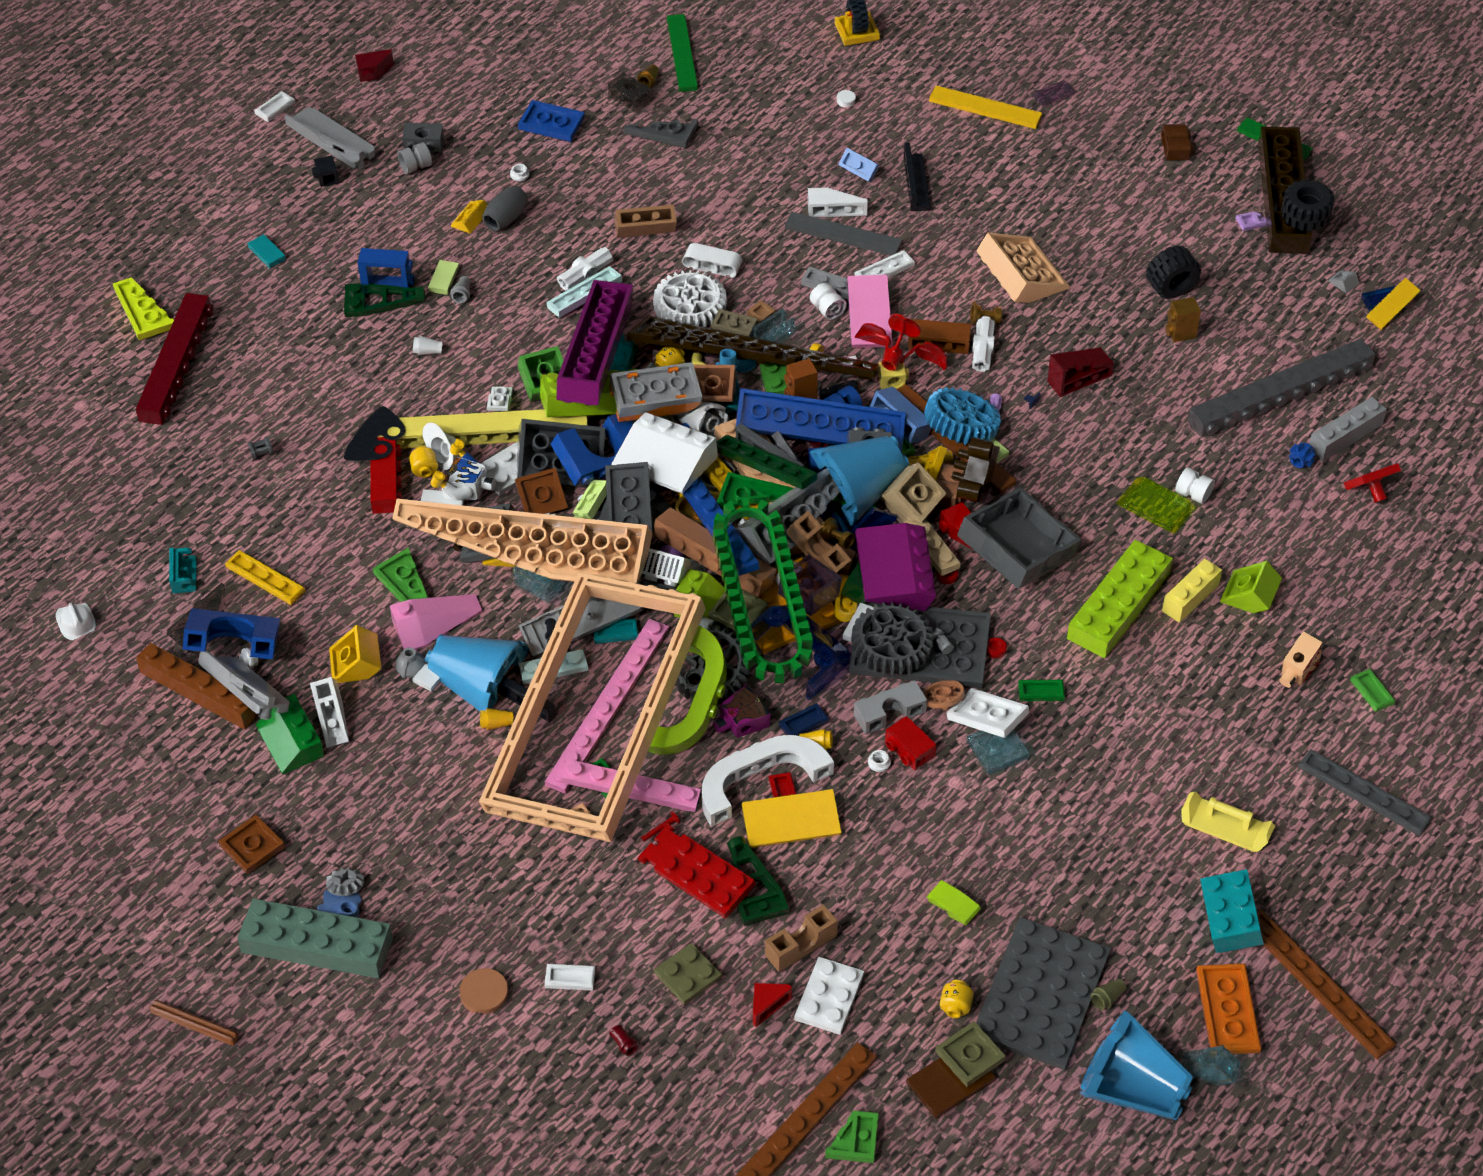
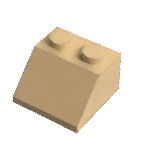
M918 462L906 467L881 496L896 512L917 522H922L945 496L946 492Z

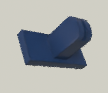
M1038 393L1035 397L1030 395L1024 397V400L1030 402V409L1040 400L1041 393Z

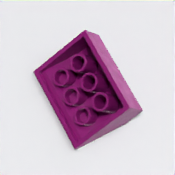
M900 523L857 528L855 533L865 601L878 604L884 602L885 605H890L893 602L894 606H899L902 603L903 608H907L910 605V609L926 611L935 599L936 592L925 526Z

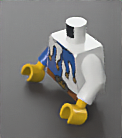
M456 439L450 447L451 454L460 455L461 457H456L446 475L440 471H435L432 476L431 485L434 488L441 487L446 499L457 501L464 499L477 500L484 489L491 491L495 489L496 479L488 477L486 466L475 460L468 451L465 452L463 450L465 444L461 439Z

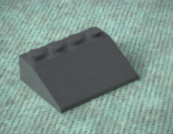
M521 419L518 433L517 478L556 468L561 485L574 486L550 445L557 433L575 428L586 448L593 454L603 457L605 427ZM582 483V484L576 485V486H574V487H584V488H587V487L589 486V484L584 485V484Z

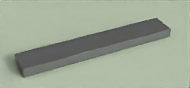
M792 211L785 223V229L891 256L898 253L902 245V239Z
M1312 749L1308 751L1298 765V768L1418 836H1421L1432 820V817Z

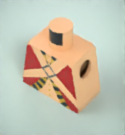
M1302 632L1283 661L1282 676L1279 679L1280 683L1288 688L1294 682L1302 685L1320 663L1323 642Z

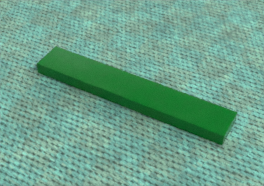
M685 14L667 15L679 92L698 91Z

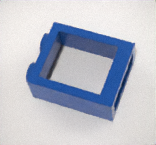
M361 248L358 258V269L362 285H369L371 283L408 288L414 285L415 276L411 274L413 261L409 259L408 251ZM372 267L400 268L402 277L373 275Z

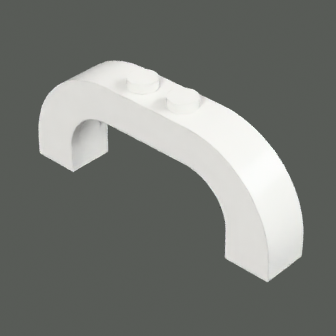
M783 735L754 743L751 747L733 752L709 769L702 783L704 815L711 827L732 818V806L724 794L725 790L731 784L780 763L799 765L807 772L814 783L834 774V761L822 746L801 736Z

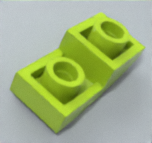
M942 880L927 895L930 903L945 910L949 917L964 925H967L981 909L976 902Z

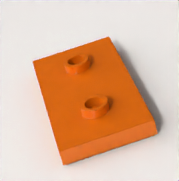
M1245 963L1197 966L1196 973L1211 1055L1260 1053L1261 1045Z

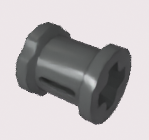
M268 436L260 441L247 442L253 460L263 454H273Z

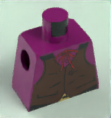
M746 685L720 704L721 718L713 722L714 728L719 734L730 729L735 737L739 738L770 727V713L749 686Z

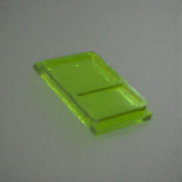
M1137 477L1116 502L1122 508L1172 534L1178 531L1196 509V506L1192 505L1189 499L1146 477Z

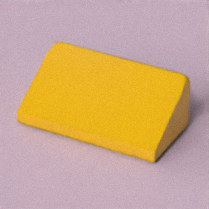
M485 200L470 201L453 221L451 227L471 234L483 220L482 216L487 207Z

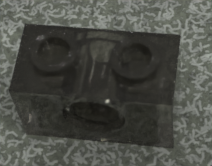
M624 72L608 83L609 97L635 113L651 102V88Z

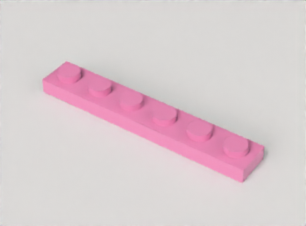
M566 759L561 775V783L608 793L617 770ZM638 775L629 798L695 812L701 789Z

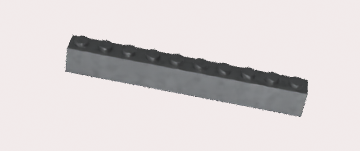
M1360 338L1191 407L1188 422L1200 437L1213 435L1218 430L1230 428L1240 421H1247L1259 413L1264 414L1276 406L1281 407L1293 399L1298 400L1310 392L1315 393L1327 385L1332 386L1336 384L1339 380L1349 379L1361 371H1368L1373 365L1375 353Z

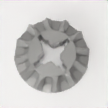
M351 867L348 869L340 868V871H332V874L327 876L326 887L330 893L337 896L352 895L358 892L364 885L363 875L360 874L359 870H353Z

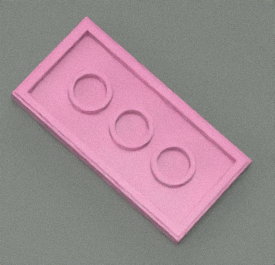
M887 275L847 276L852 348L885 347L855 338L856 333L865 323H872L883 328L886 331V335L890 336L891 344L889 347H892V332L888 324L890 305Z

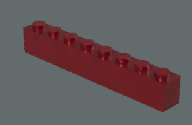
M185 293L136 406L139 422L163 425L165 418H169L170 406L172 403H175L176 392L183 384V375L188 373L189 361L194 358L195 347L201 342V333L207 328L208 316L213 314V305L210 303L208 295Z

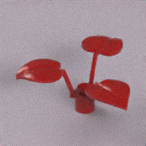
M892 314L888 320L890 328L900 332L895 346L889 348L891 344L890 336L886 335V331L875 324H863L855 335V338L885 346L884 358L881 364L887 370L895 371L899 363L903 364L904 360L914 351L921 359L937 364L944 371L946 369L947 356L939 346L929 342H925L923 345L917 344L903 356V351L899 348L903 335L918 337L921 333V328L916 322L900 314Z

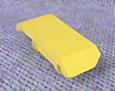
M1190 792L1182 807V822L1185 825L1253 852L1260 851L1268 843L1275 828V824L1272 821L1261 822L1254 819L1253 812L1238 809L1220 802L1214 797L1207 801L1202 799L1197 792Z

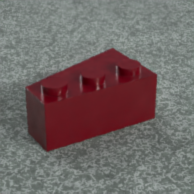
M1101 347L1050 354L1047 382L1059 397H1063L1111 377L1114 362Z

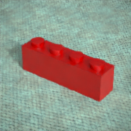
M376 437L379 441L389 442L392 446V451L387 457L370 460V502L372 513H394L396 500L402 499L401 492H398V489L402 488L401 476H398V473H402L401 460H398V457H401V445H397L396 440ZM382 444L374 448V452L377 454H383L387 451V447Z

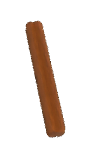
M154 1000L150 1006L152 1014L226 1044L234 1045L238 1040L239 1036L236 1031L159 1000Z

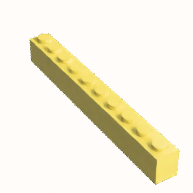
M542 409L402 417L399 419L405 427V433L396 440V443L401 445V449L427 447L422 431L423 427L431 422L437 424L444 433L454 436L456 439H461L465 445L512 443L518 441L521 419L587 425V415L546 417L545 411ZM390 427L387 430V434L390 436H396L400 433L398 427Z

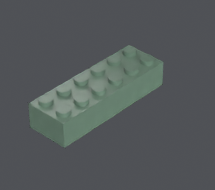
M252 899L237 939L241 953L379 978L393 936L389 923Z

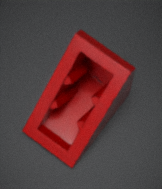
M754 983L753 1025L755 1027H758L792 999V987L789 984Z

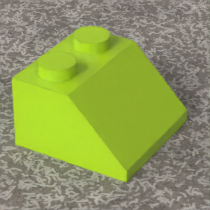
M1268 561L1233 570L1220 602L1251 613L1264 612L1271 607L1282 577Z
M688 569L676 591L684 594L693 593L701 597L706 608L703 617L708 618L710 610L724 594L725 587L709 573ZM674 614V617L680 618L681 615Z

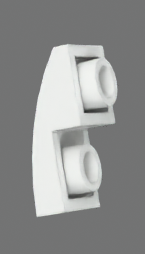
M492 387L491 394L488 397L487 410L508 411L512 400V387Z

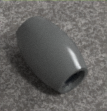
M511 186L498 193L489 202L483 213L482 219L485 225L493 231H498L512 224L525 209L528 202L526 193L518 186Z

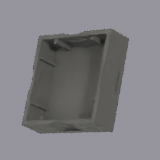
M1021 487L1002 496L997 502L984 506L965 516L957 534L959 538L1018 589L1072 559L1082 540L1061 521L1050 515L1040 503Z

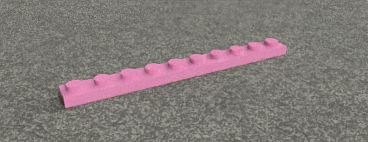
M648 619L545 780V786L566 794L571 786L570 784L561 783V775L566 759L583 763L587 761L668 633L669 626Z

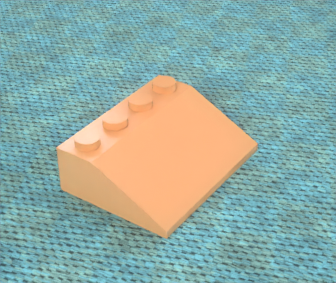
M987 233L977 249L982 261L987 264L991 273L997 277L1001 286L1009 293L1010 298L1017 303H1031L1070 288L1032 237Z

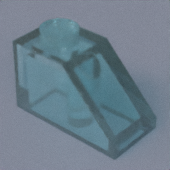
M1223 1045L1184 1052L1181 1065L1193 1076V1079L1216 1086L1235 1083L1241 1063Z

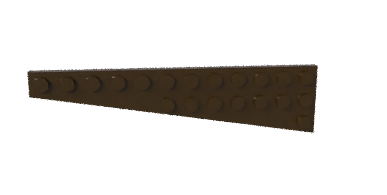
M648 315L627 332V340L634 341L633 343L636 345L649 343L720 355V351L723 349H732L736 352L737 359H752L759 364L772 362L789 365L810 358L817 370L844 375H856L863 379L873 378L878 372L879 364L681 323Z

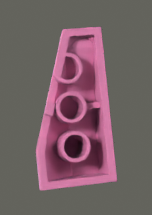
M476 594L410 599L390 605L392 621L403 649L411 647L415 650L427 647L440 634L446 635L449 633V630L457 625L464 624L482 612Z

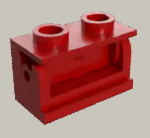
M907 716L886 729L885 744L887 748L892 752L895 751L905 766H910L915 771L917 765L922 766L935 757L936 744Z

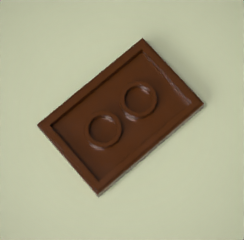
M938 1058L907 1078L906 1084L934 1118L938 1119L995 1082L996 1077L990 1071L966 1087L941 1058Z

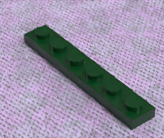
M725 435L716 441L718 454L803 490L818 480L816 472L732 436Z

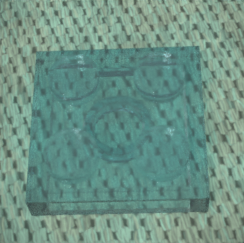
M982 730L967 736L966 742L988 775L1029 758L1028 750L1014 730L1005 738Z

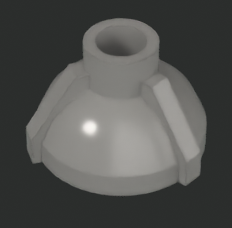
M408 647L400 652L395 662V667L402 678L414 677L428 663L425 662V657L420 652Z

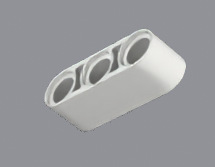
M692 243L688 246L682 263L687 268L693 267L696 270L711 271L714 274L729 275L733 278L739 270L742 257L733 251Z

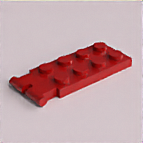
M667 824L654 838L658 845L650 843L637 859L643 864L646 861L655 866L654 870L657 874L727 919L756 885L755 880L685 834L680 837L673 833L674 828Z

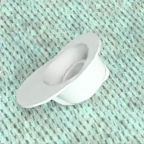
M427 423L422 431L425 444L436 453L438 466L443 471L449 470L456 457H461L450 452V447L454 444L456 438L444 433L437 424Z
M69 603V606L59 608L56 612V620L60 631L69 640L77 639L95 630V619L90 607L86 603Z

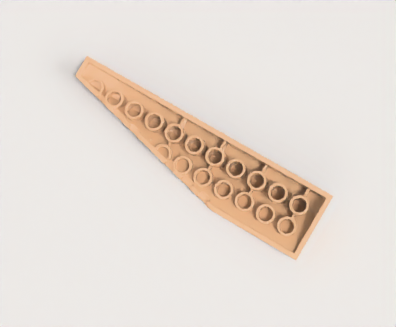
M406 499L396 500L393 514L394 521L546 578L575 582L578 573H593L599 577H613L619 581H633L638 584L649 555L652 532L648 525Z

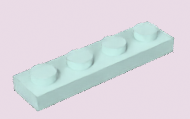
M609 266L549 300L547 308L560 318L586 302L593 280L620 283L622 282V275Z

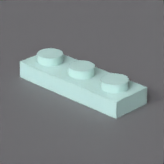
M583 649L566 653L556 677L588 671ZM541 658L518 663L523 685L531 683Z

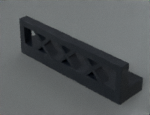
M904 143L903 161L910 212L930 211L923 154H911L910 143Z

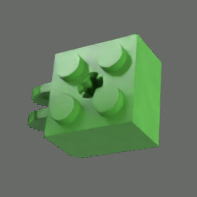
M558 346L519 356L517 367L530 402L541 400L540 380L543 373L559 374L564 360Z

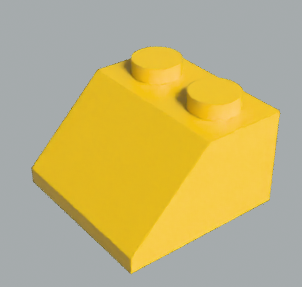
M356 625L329 648L331 675L337 683L369 679L381 669L378 634Z

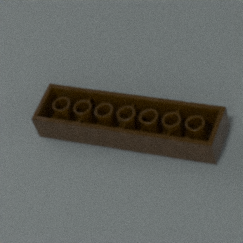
M1261 126L1258 148L1269 253L1309 254L1312 231H1301L1299 228L1291 227V224L1285 222L1286 219H1283L1281 213L1287 187L1295 181H1306L1300 127Z

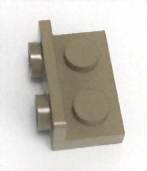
M719 309L711 324V328L751 337L752 334L757 333V318Z

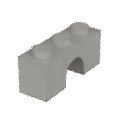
M914 680L909 683H902L890 690H883L874 696L860 699L854 703V716L865 735L886 727L885 712L888 710H898L904 717L907 716L909 719L926 713L927 699Z

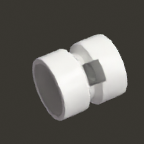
M829 283L819 284L810 294L811 303L828 320L842 315L846 309V301L837 294L836 290Z
M1187 467L1179 477L1175 491L1185 497L1191 495L1192 500L1204 504L1211 495L1215 480L1205 475L1199 476V472Z

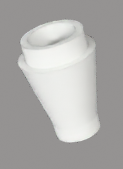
M420 335L419 337H414L413 353H418V355L441 354V341Z

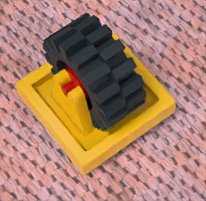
M848 0L845 15L835 17V25L844 46L880 40V33L870 11L866 8L865 0Z

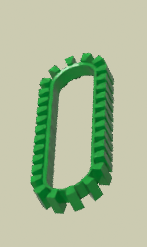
M741 497L739 509H736L732 501H729L723 506V515L716 514L714 518L713 543L714 547H716L717 559L719 558L718 563L720 571L722 570L721 575L741 656L744 655L743 663L745 667L749 670L757 664L756 678L764 681L768 671L775 673L774 684L784 683V672L789 670L795 680L802 675L803 665L809 666L812 658L813 638L811 632H809L810 627L808 620H806L807 615L805 607L803 608L802 596H800V588L797 583L789 547L787 548L788 542L786 535L784 536L783 523L780 524L781 516L777 510L767 516L769 503L760 499L756 509L750 507V497ZM739 518H755L761 521L768 530L798 647L795 656L783 663H772L763 659L756 649L727 533L731 523Z

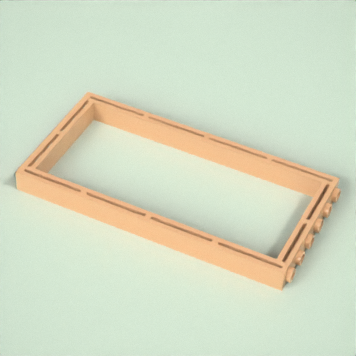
M578 573L479 800L484 812L611 842L684 664L698 625L706 608L702 598L693 593L684 594L673 589L664 590L653 585L644 586L633 581L624 582L613 577H599L593 573ZM590 597L681 615L599 816L506 795Z

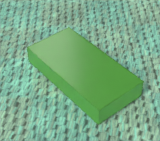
M1371 669L1351 676L1350 681L1375 712L1395 704V699Z

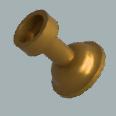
M973 301L970 310L971 325L977 323L978 319H981L983 316L990 317L995 323H1000L1002 317L1001 307H994L993 311L982 310L981 306Z
M827 518L822 523L820 534L824 541L835 538L839 540V545L844 549H849L853 545L855 535L849 531L844 533L838 531L835 518Z

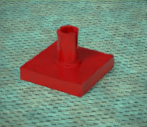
M1399 463L1343 483L1347 490L1363 484L1368 485L1375 503L1387 499L1381 483L1382 477L1399 472L1401 468Z

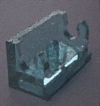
M781 309L752 327V337L782 343L796 334L794 331V320L791 318L787 321L786 311Z

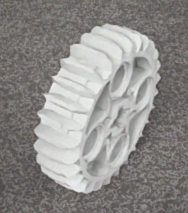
M682 270L681 274L674 272L673 277L668 275L667 280L662 279L661 284H657L653 298L657 317L707 327V324L711 326L718 310H726L727 304L726 291L723 284L719 283V279H714L713 275L707 277L706 272L699 274L698 270L696 273H692L691 270L689 273H684Z

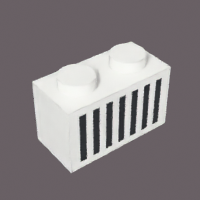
M649 549V555L642 574H645L644 579L657 582L658 578L665 580L664 584L677 587V584H680L690 568L692 559Z

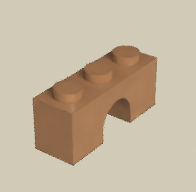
M807 511L787 529L786 533L829 581L851 559L838 544L830 546L823 540L820 534L822 526Z
M823 904L804 916V922L796 932L789 934L784 928L765 940V956L777 971L781 972L837 937L838 921Z

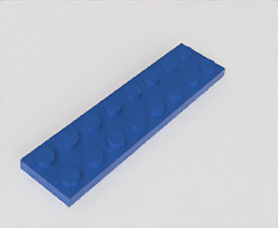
M740 388L736 426L741 423L755 433L773 435L779 431L783 437L836 445L847 443L849 430L856 427L865 428V431L885 429L886 432H892L891 436L897 439L899 443L898 448L902 452L906 412Z

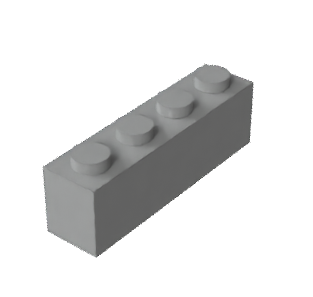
M1370 397L1313 432L1309 444L1314 448L1315 456L1323 462L1383 425L1387 409L1373 397Z

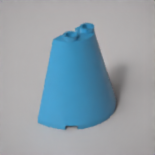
M894 436L877 437L817 448L810 451L819 470L825 467L828 469L846 504L841 509L851 526L882 497L881 495L909 466V461L904 454L902 455L898 448L899 443Z
M440 634L433 650L427 652L425 662L428 663V669L440 677L441 683L480 711L486 710V708H493L498 700L497 686L512 664L518 666V663L523 662L529 653V647L525 642L516 640Z
M1124 1010L1110 1028L1111 1032L1107 1035L1106 1039H1103L1082 1080L1080 1088L1083 1090L1079 1093L1086 1098L1177 1120L1183 1109L1180 1106L1181 1098L1185 1100L1190 1094L1192 1087L1189 1084L1193 1076L1130 1013Z

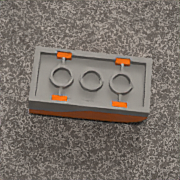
M693 362L611 373L609 389L611 396H614L616 400L618 422L637 420L645 412L655 416L684 413L695 409L702 401V393Z

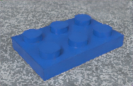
M532 100L518 122V129L571 142L585 115L582 111Z

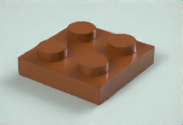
M556 468L514 480L524 512L538 514L550 512L552 514L568 509Z
M254 815L219 840L220 847L247 874L285 848L284 842L257 815Z

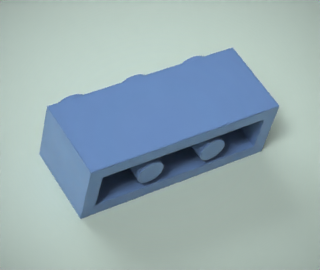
M894 387L875 392L869 407L906 412L903 438L909 444L927 439L931 431L930 424L926 423L925 415Z

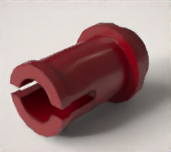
M616 1025L610 1030L609 1035L620 1047L619 1051L621 1054L630 1056L637 1051V1041L628 1035L622 1025Z

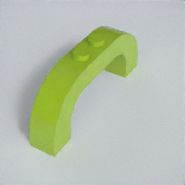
M699 625L689 652L698 654L705 660V670L689 712L684 720L675 726H658L648 752L671 755L690 748L700 740L707 730L711 718L714 719L718 709L716 704L725 692L724 683L727 675V665L717 639L707 629Z

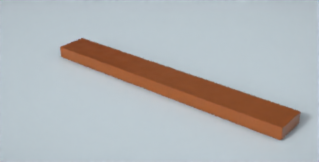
M906 384L897 389L925 415L924 411L927 402ZM931 429L930 433L957 457L959 449L968 451L969 443L964 445L954 440L949 441V438H942L941 433H935V429ZM958 457L961 461L968 463V459ZM996 463L990 486L1001 495L1016 485V479Z
M1259 909L1257 915L1264 947L1376 1060L1392 1050L1396 1043L1262 909Z

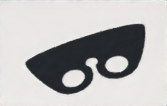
M382 406L369 416L352 438L345 451L344 459L365 461L387 457L392 451L391 444L384 440L379 441L376 437L382 435L388 440L401 438L405 433L403 423L387 407ZM390 427H398L400 433L396 436H390L387 434V430ZM382 444L387 447V451L383 454H377L374 452V448Z

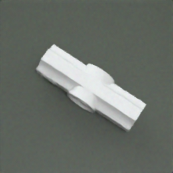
M606 247L600 248L587 258L580 256L573 262L570 269L557 277V282L565 291L569 290L611 263L613 256Z
M987 316L978 319L973 341L972 368L980 372L989 370L994 347L993 333L995 321Z

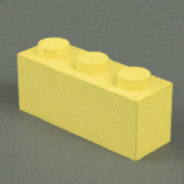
M1203 559L1165 595L1162 612L1180 623L1219 586L1222 569Z

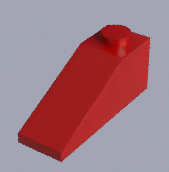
M961 502L942 510L939 521L941 531L943 533L946 532L951 539L971 548L957 536L964 517L971 514L966 505Z

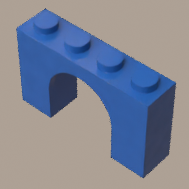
M614 414L608 416L602 427H605V434L614 448V456L600 457L590 452L575 428L556 434L550 445L574 486L582 483L584 485L589 484L599 477L601 479L606 478L605 466L612 465L614 458L633 426V422L631 420L618 422L617 415Z
M191 608L184 628L183 650L205 652L210 640L229 636L249 641L251 643L250 657L273 659L279 637L280 618Z

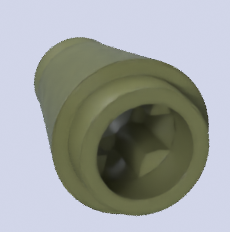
M1116 979L1095 988L1091 994L1093 1005L1099 1010L1109 1009L1126 991V985L1121 979Z

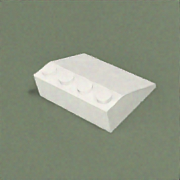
M645 412L633 424L612 465L648 462L650 482L683 494L718 458L716 437Z

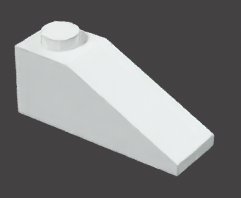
M808 188L809 216L867 215V199L830 188Z
M329 677L310 683L326 747L329 748L349 742L343 702L337 681Z

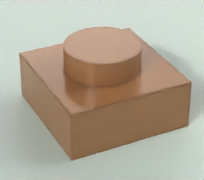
M760 300L747 310V316L757 318V323L763 326L775 316V309Z

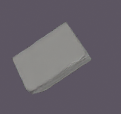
M1341 270L1328 280L1345 293L1359 285L1357 274L1352 271Z

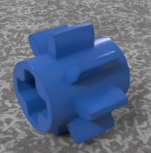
M1300 442L1299 445L1294 444L1289 450L1291 452L1289 455L1290 462L1297 468H1304L1306 465L1310 467L1315 461L1314 456L1316 453H1314V448L1308 443Z

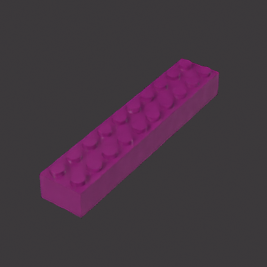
M593 280L557 377L556 400L566 403H584L589 406L599 404L632 307L633 284Z

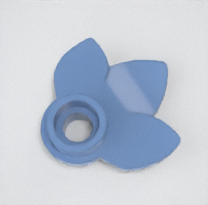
M328 890L324 891V904L317 906L318 911L359 917L358 906L361 903V897L358 892L348 896H337Z

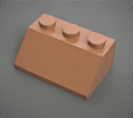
M693 364L702 393V401H733L736 395L737 383L735 365Z

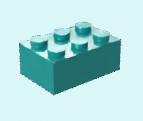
M1248 870L1200 878L1216 953L1264 945Z

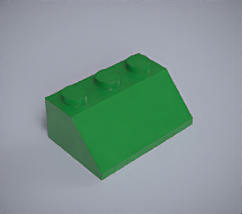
M295 694L285 697L289 701L288 712L277 713V708H272V716L269 720L260 718L256 723V727L282 775L324 757L321 740Z

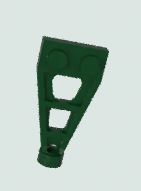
M361 283L345 284L344 315L345 317L368 316L425 302L424 286L408 288L371 283L369 285H362ZM367 294H379L382 296V301L378 304H365ZM387 295H402V299L388 302Z
M737 836L730 839L727 846L731 853L732 866L740 870L739 865L751 862L756 873L749 874L748 876L754 879L755 882L760 881L768 891L765 894L752 898L746 896L737 906L743 925L747 926L788 914L789 906L782 889L748 846L745 838Z

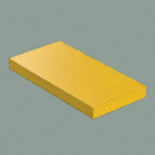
M833 789L747 801L741 804L750 848L841 835Z

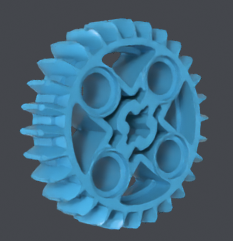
M945 387L943 390L938 389V391H934L928 398L924 411L926 423L930 424L931 429H935V433H941L942 438L947 437L949 441L954 440L964 445L970 443L972 437L992 441L997 435L1001 423V415L998 413L999 410L995 409L994 404H989V400H984L983 395L979 397L976 395V392L970 393L968 390L963 391L961 388L956 390L952 387L949 390Z

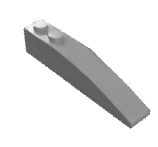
M827 468L817 474L818 480L802 490L795 487L768 507L767 516L775 510L781 516L780 524L783 523L784 536L786 535L787 548L789 547V550L796 544L786 533L787 529L807 511L816 519L826 510L827 504L840 492ZM750 518L736 528L754 555L766 564H771L775 561L768 530L761 521Z

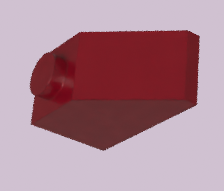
M392 49L355 54L360 82L377 80L394 65Z

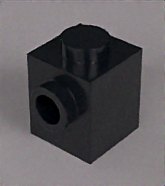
M333 156L314 159L315 167L312 168L314 179L318 178L320 187L339 184L338 172Z

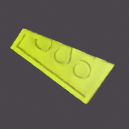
M132 277L112 283L138 340L170 330L174 320L170 319L167 313L156 305V301L152 297L149 298L146 295L145 290Z

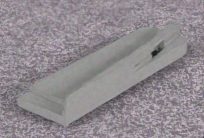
M307 107L293 117L287 114L284 115L286 125L352 168H364L365 163L363 159L367 157L370 160L376 155L373 145L315 108ZM339 147L343 149L344 153L339 150H336L335 148Z
M590 597L571 642L636 614L643 607ZM564 605L518 625L533 658L543 654L547 646L545 620L553 618L557 623Z
M207 650L205 652L200 651L198 664L251 710L259 714L261 719L269 720L272 716V708H277V713L288 712L289 701L239 658L232 656L215 657Z

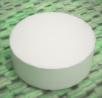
M849 90L840 91L837 94V103L842 107H851L855 104L856 96Z

